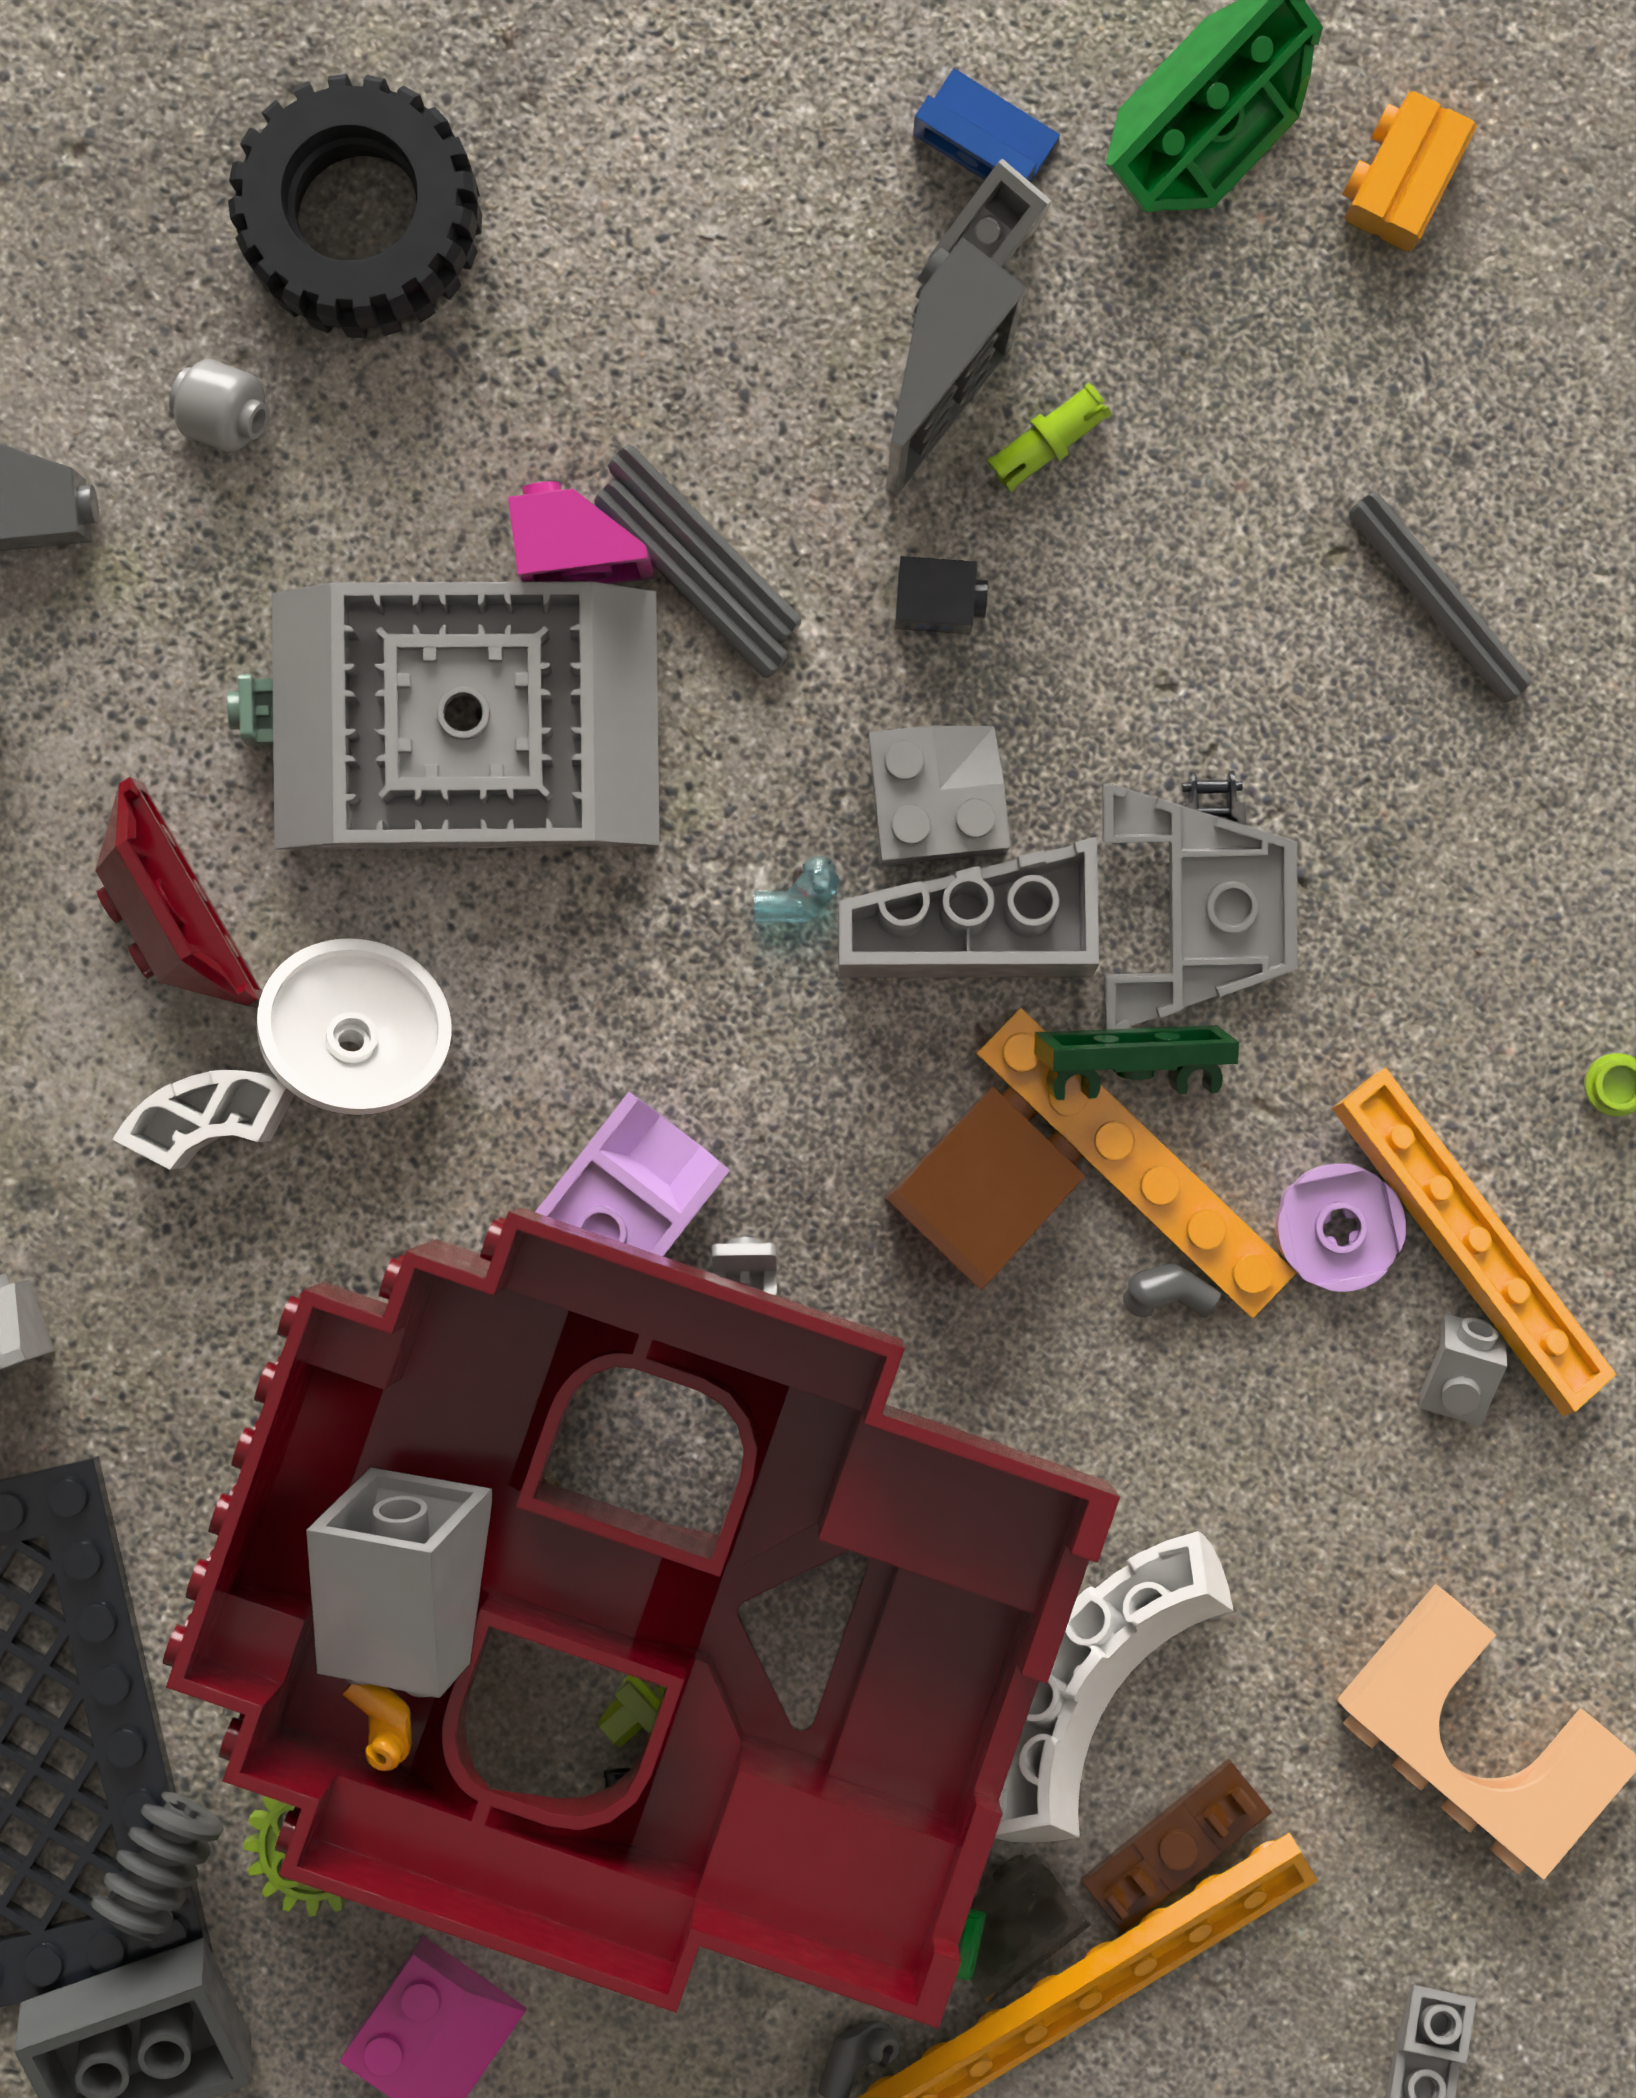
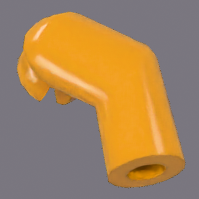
M349 1683L342 1696L368 1715L369 1745L365 1749L368 1763L380 1771L393 1770L400 1762L406 1759L412 1745L411 1711L409 1706L387 1687Z

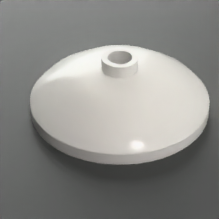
M349 938L329 940L311 945L285 960L275 970L263 989L258 1007L256 1029L260 1050L267 1065L288 1090L319 1108L343 1114L363 1115L397 1108L413 1100L429 1087L441 1071L449 1050L451 1017L442 990L429 972L417 961L388 945L364 939ZM350 1041L357 1044L360 1050L355 1052L346 1051L339 1044Z

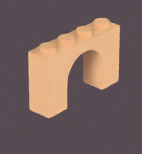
M1435 1584L1338 1697L1337 1701L1350 1713L1343 1724L1370 1748L1373 1749L1381 1740L1399 1755L1392 1766L1419 1790L1422 1791L1430 1782L1448 1797L1440 1807L1468 1832L1471 1833L1479 1824L1490 1833L1496 1841L1489 1849L1517 1874L1520 1875L1528 1866L1544 1880L1636 1772V1754L1580 1708L1542 1754L1531 1765L1518 1773L1501 1778H1480L1464 1773L1454 1767L1448 1760L1440 1739L1439 1721L1442 1706L1451 1688L1494 1639L1496 1634L1446 1591Z

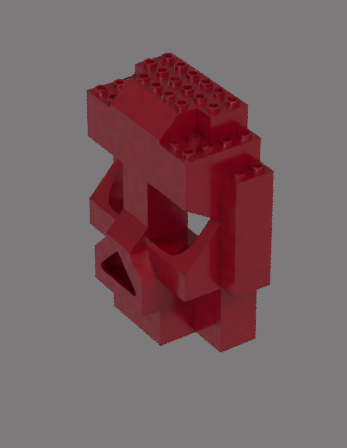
M521 1207L508 1211L506 1219L499 1217L498 1220L493 1219L481 1254L436 1239L406 1250L405 1255L401 1254L398 1259L392 1257L384 1274L378 1295L389 1300L388 1304L326 1282L304 1289L298 1298L291 1296L284 1308L277 1330L278 1336L287 1338L281 1356L278 1357L275 1363L267 1362L256 1388L254 1401L264 1404L260 1417L252 1429L244 1428L232 1458L231 1466L241 1470L237 1483L233 1486L230 1494H221L210 1521L208 1532L218 1535L217 1541L207 1560L200 1558L197 1562L187 1587L186 1598L195 1601L192 1613L189 1614L184 1626L177 1624L174 1628L163 1657V1664L172 1667L166 1688L240 1713L239 1718H232L219 1751L220 1758L229 1760L222 1782L295 1806L293 1811H288L275 1846V1851L286 1854L279 1876L677 2013L700 1946L939 2029L961 1964L958 1943L1003 1815L999 1798L1039 1681L1048 1683L1089 1561L1096 1563L1099 1561L1120 1500V1495L1112 1485L1101 1478L886 1405L905 1350L901 1338ZM612 1367L636 1369L697 1390L724 1407L737 1424L744 1452L742 1466L718 1534L666 1524L543 1481L568 1407L578 1388L588 1378ZM370 1468L492 1489V1506L470 1664L440 1698L432 1696L415 1697L409 1695L406 1691L389 1688L402 1698L410 1708L412 1745L408 1756L396 1768L390 1771L377 1770L366 1759L365 1749L369 1745L368 1715L342 1696L349 1682L342 1678L317 1674L306 1531ZM849 1550L868 1557V1564L814 1721L808 1728L798 1729L790 1722L738 1614V1609L745 1601ZM492 1628L665 1687L646 1745L630 1771L611 1787L586 1797L555 1798L496 1790L488 1787L475 1770L467 1747L465 1716L470 1691Z

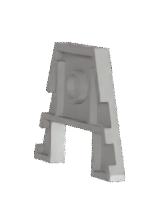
M1101 784L1102 842H1169L1170 972L1104 974V1030L1130 1029L1131 1026L1157 1017L1162 1018L1177 1013L1185 1007L1216 996L1222 997L1298 970L1296 841L1114 784Z

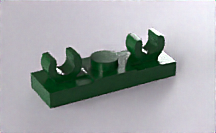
M1218 1025L1035 1032L1034 1054L1050 1068L1046 1077V1085L1049 1093L1057 1100H1064L1066 1093L1065 1084L1071 1076L1077 1074L1082 1076L1081 1092L1089 1099L1097 1098L1101 1081L1095 1070L1112 1069L1121 1078L1132 1080L1150 1079L1154 1077V1071L1169 1070V1084L1180 1095L1187 1094V1082L1190 1074L1195 1070L1203 1069L1202 1086L1210 1093H1218L1222 1086L1223 1076L1221 1069L1217 1065L1238 1064L1239 1042Z

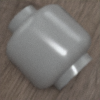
M205 359L195 363L191 368L183 369L173 382L169 396V409L174 415L176 426L185 437L218 450L232 453L244 448L251 439L259 438L264 432L269 419V407L265 403L264 389L256 376L216 360Z

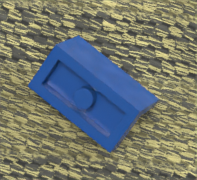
M955 68L952 69L935 98L927 96L914 118L913 135L984 180L1001 159H1004L1032 183L1060 138L1059 133Z

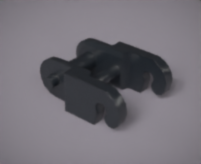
M1234 770L1228 772L1226 780H1197L1195 772H1189L1188 783H1181V791L1188 792V803L1182 804V806L1217 817H1227L1229 820L1246 825L1245 802L1236 801V791H1242L1243 784L1242 781H1236ZM1226 793L1227 807L1198 808V794Z

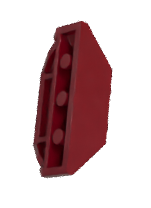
M132 777L120 782L95 870L104 887L96 892L109 917L116 924L124 920L136 941L129 945L128 949L137 967L147 979L155 975L159 983L258 1008L263 992L144 783Z

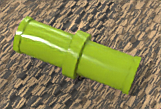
M1088 382L1080 391L1046 417L1039 413L1029 421L1030 429L996 455L990 456L986 459V462L993 471H996L995 476L1006 490L1012 493L1016 489L1015 487L1055 458L1060 462L1069 455L1067 448L1102 421L1112 417V412L1106 404L1103 406L1104 399L1093 385Z

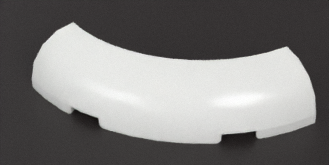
M1197 1531L1167 1540L1134 1555L1126 1561L1128 1564L1126 1567L1114 1573L1098 1587L1085 1589L1077 1597L1048 1683L1039 1681L999 1798L1003 1815L995 1835L996 1839L1009 1842L1034 1843L1080 1838L1078 1808L1084 1761L1097 1724L1114 1693L1127 1676L1165 1641L1197 1623L1234 1611L1229 1586L1221 1562L1212 1544L1201 1532Z

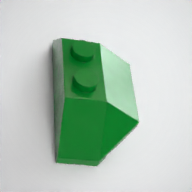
M1238 0L1205 17L1119 108L1105 164L1141 211L1161 212V210L1214 208L1300 117L1312 71L1314 45H1319L1323 30L1322 24L1305 0Z

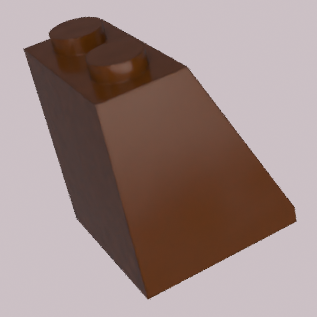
M993 1086L989 1087L884 1195L907 1220L981 1291L1085 1178V1175L1075 1166L1083 1158L1081 1154L1058 1132L1055 1131L1047 1139L1029 1121L1037 1112L1010 1086L1002 1094Z

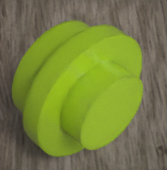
M1610 1053L1599 1057L1590 1065L1584 1079V1091L1593 1108L1602 1114L1615 1117L1626 1116L1636 1111V1058L1623 1053Z

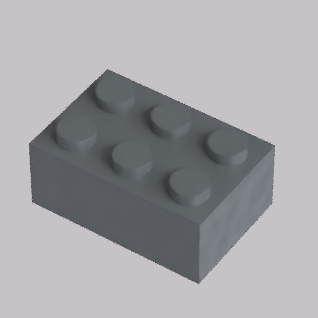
M205 1938L189 1942L20 2003L14 2052L38 2098H214L250 2085L251 2033Z

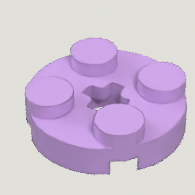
M1332 1163L1315 1167L1303 1173L1283 1191L1275 1217V1236L1283 1259L1297 1272L1296 1274L1302 1280L1330 1291L1348 1292L1374 1284L1388 1271L1386 1269L1394 1262L1397 1253H1400L1404 1244L1406 1219L1403 1206L1396 1192L1376 1174L1356 1165ZM1336 1209H1341L1345 1218H1355L1357 1222V1229L1348 1232V1243L1344 1245H1337L1335 1237L1325 1236L1323 1232V1224L1331 1221V1212Z

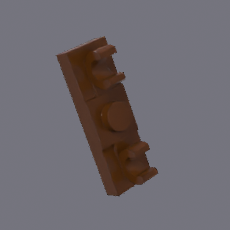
M1228 1758L1081 1878L1082 1883L1121 1932L1124 1933L1272 1812Z

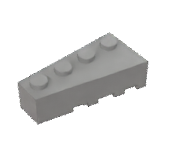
M1097 837L1074 842V845L1047 852L1041 850L1021 855L1015 860L980 868V866L968 868L956 871L954 875L926 882L917 881L839 901L838 978L1093 977L1099 965Z

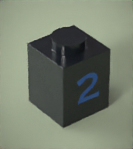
M900 556L895 629L970 635L973 627V618H985L987 608L988 580L976 579L978 561Z

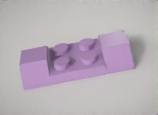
M629 1091L535 1212L664 1256L729 1173L730 1169L664 1116Z

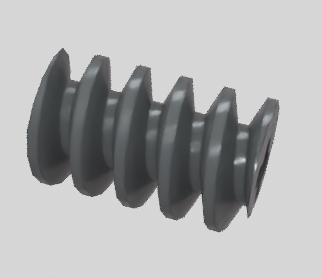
M163 1792L161 1794L162 1798L166 1801L164 1807L151 1804L143 1805L140 1812L154 1826L151 1830L140 1827H132L128 1835L131 1840L141 1847L139 1853L120 1850L115 1857L129 1872L126 1876L108 1872L103 1882L116 1894L114 1899L96 1895L90 1903L94 1910L118 1930L150 1942L158 1941L159 1934L165 1933L170 1929L174 1922L171 1911L180 1909L186 1900L183 1888L192 1886L199 1876L195 1865L206 1862L211 1854L208 1842L217 1840L224 1830L222 1822L212 1812L191 1799L174 1792Z

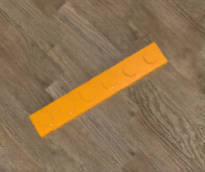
M1020 1007L979 1049L976 1055L1006 1084L1015 1090L1056 1132L1067 1140L1084 1159L1239 1308L1253 1319L1297 1272L1102 1085L1097 1098L1089 1099L1081 1092L1082 1076L1077 1074L1067 1080L1064 1100H1057L1052 1096L1046 1085V1077L1050 1068L1034 1054L1035 1032L1046 1031Z
M1387 1068L1374 1073L1331 1108L1387 1184L1396 1192L1400 1201L1562 1416L1576 1412L1617 1375Z

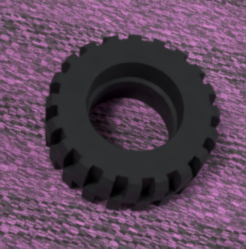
M342 74L328 76L329 88L314 92L308 81L292 89L297 98L293 103L283 108L275 100L261 113L267 122L266 127L261 133L254 128H249L240 143L246 157L244 162L236 161L232 163L229 182L236 192L235 197L228 200L230 220L238 233L235 239L244 258L266 291L270 292L278 304L293 317L301 315L306 318L311 327L326 333H330L333 327L342 328L346 336L351 338H366L367 329L377 327L381 328L385 336L402 332L403 329L400 321L416 315L421 323L436 313L432 303L441 295L451 300L462 286L458 278L461 269H471L478 252L474 239L476 235L482 233V212L478 204L480 193L472 167L459 137H455L448 120L436 107L427 109L420 94L404 85L397 92H393L389 89L385 78L366 75L363 80V86H352L348 75ZM359 156L385 159L401 167L413 184L416 195V208L408 228L391 247L370 258L346 261L325 257L316 252L307 243L299 226V208L307 188L323 170L338 161Z

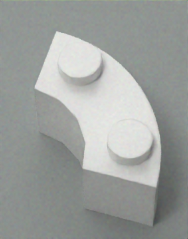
M216 1070L193 1075L173 1084H168L146 1098L126 1118L112 1140L169 1170L182 1169L188 1165L201 1148L221 1137L238 1136L255 1142L271 1141L295 1094L288 1090L275 1075L243 1070Z

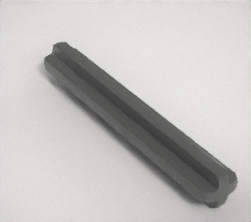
M627 445L614 455L608 464L610 473L643 504L778 643L781 644L789 639L801 625L800 616L634 446Z
M613 480L600 490L594 499L595 506L646 545L652 565L762 677L768 678L785 664L788 659L787 651L620 481Z
M1372 492L1354 505L1349 512L1350 519L1500 701L1504 703L1510 702L1524 692L1531 684V677L1381 495Z

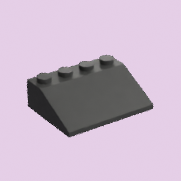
M963 237L950 253L941 247L931 257L917 279L922 285L915 296L919 299V302L913 312L916 314L912 325L913 332L891 438L886 491L895 498L1011 350L1027 286Z

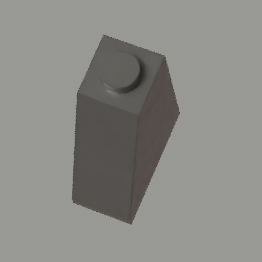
M0 444V551L92 542L90 524L98 523L99 506L94 486L86 485V479L72 467Z

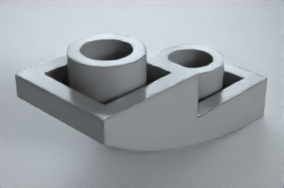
M1411 1985L1396 2039L1385 2098H1455L1460 2063L1467 2064L1477 1998Z

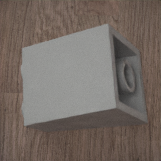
M370 1468L306 1530L317 1674L342 1678L355 1685L372 1684L402 1690L415 1697L432 1696L440 1698L470 1664L492 1506L491 1488Z

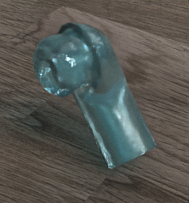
M824 856L811 857L804 862L803 874L788 891H754L755 923L808 922L814 919L837 893L840 880L836 874L834 862Z

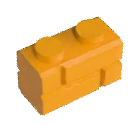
M1415 91L1408 92L1400 108L1388 103L1370 137L1371 140L1381 144L1371 165L1359 160L1342 193V196L1352 200L1344 219L1372 235H1378L1380 239L1405 252H1412L1421 239L1478 125H1476L1475 121L1449 108H1442L1441 104Z

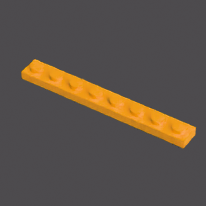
M1290 1833L1276 1841L1265 1842L1256 1847L1247 1859L1226 1872L1212 1875L1202 1880L1193 1892L1174 1904L1148 1913L1138 1926L1117 1939L1096 1945L1086 1954L1084 1959L1060 1974L1050 1975L1039 1980L1029 1993L1004 2008L987 2012L977 2021L975 2026L949 2042H941L925 2051L920 2060L895 2075L878 2079L870 2085L866 2093L858 2098H966L1316 1883L1318 1879Z

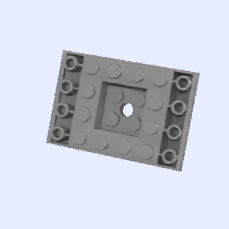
M598 582L326 583L272 593L275 850L659 846L656 591ZM470 696L476 699L482 706L483 714L480 723L469 731H457L451 728L445 720L446 707L456 697Z

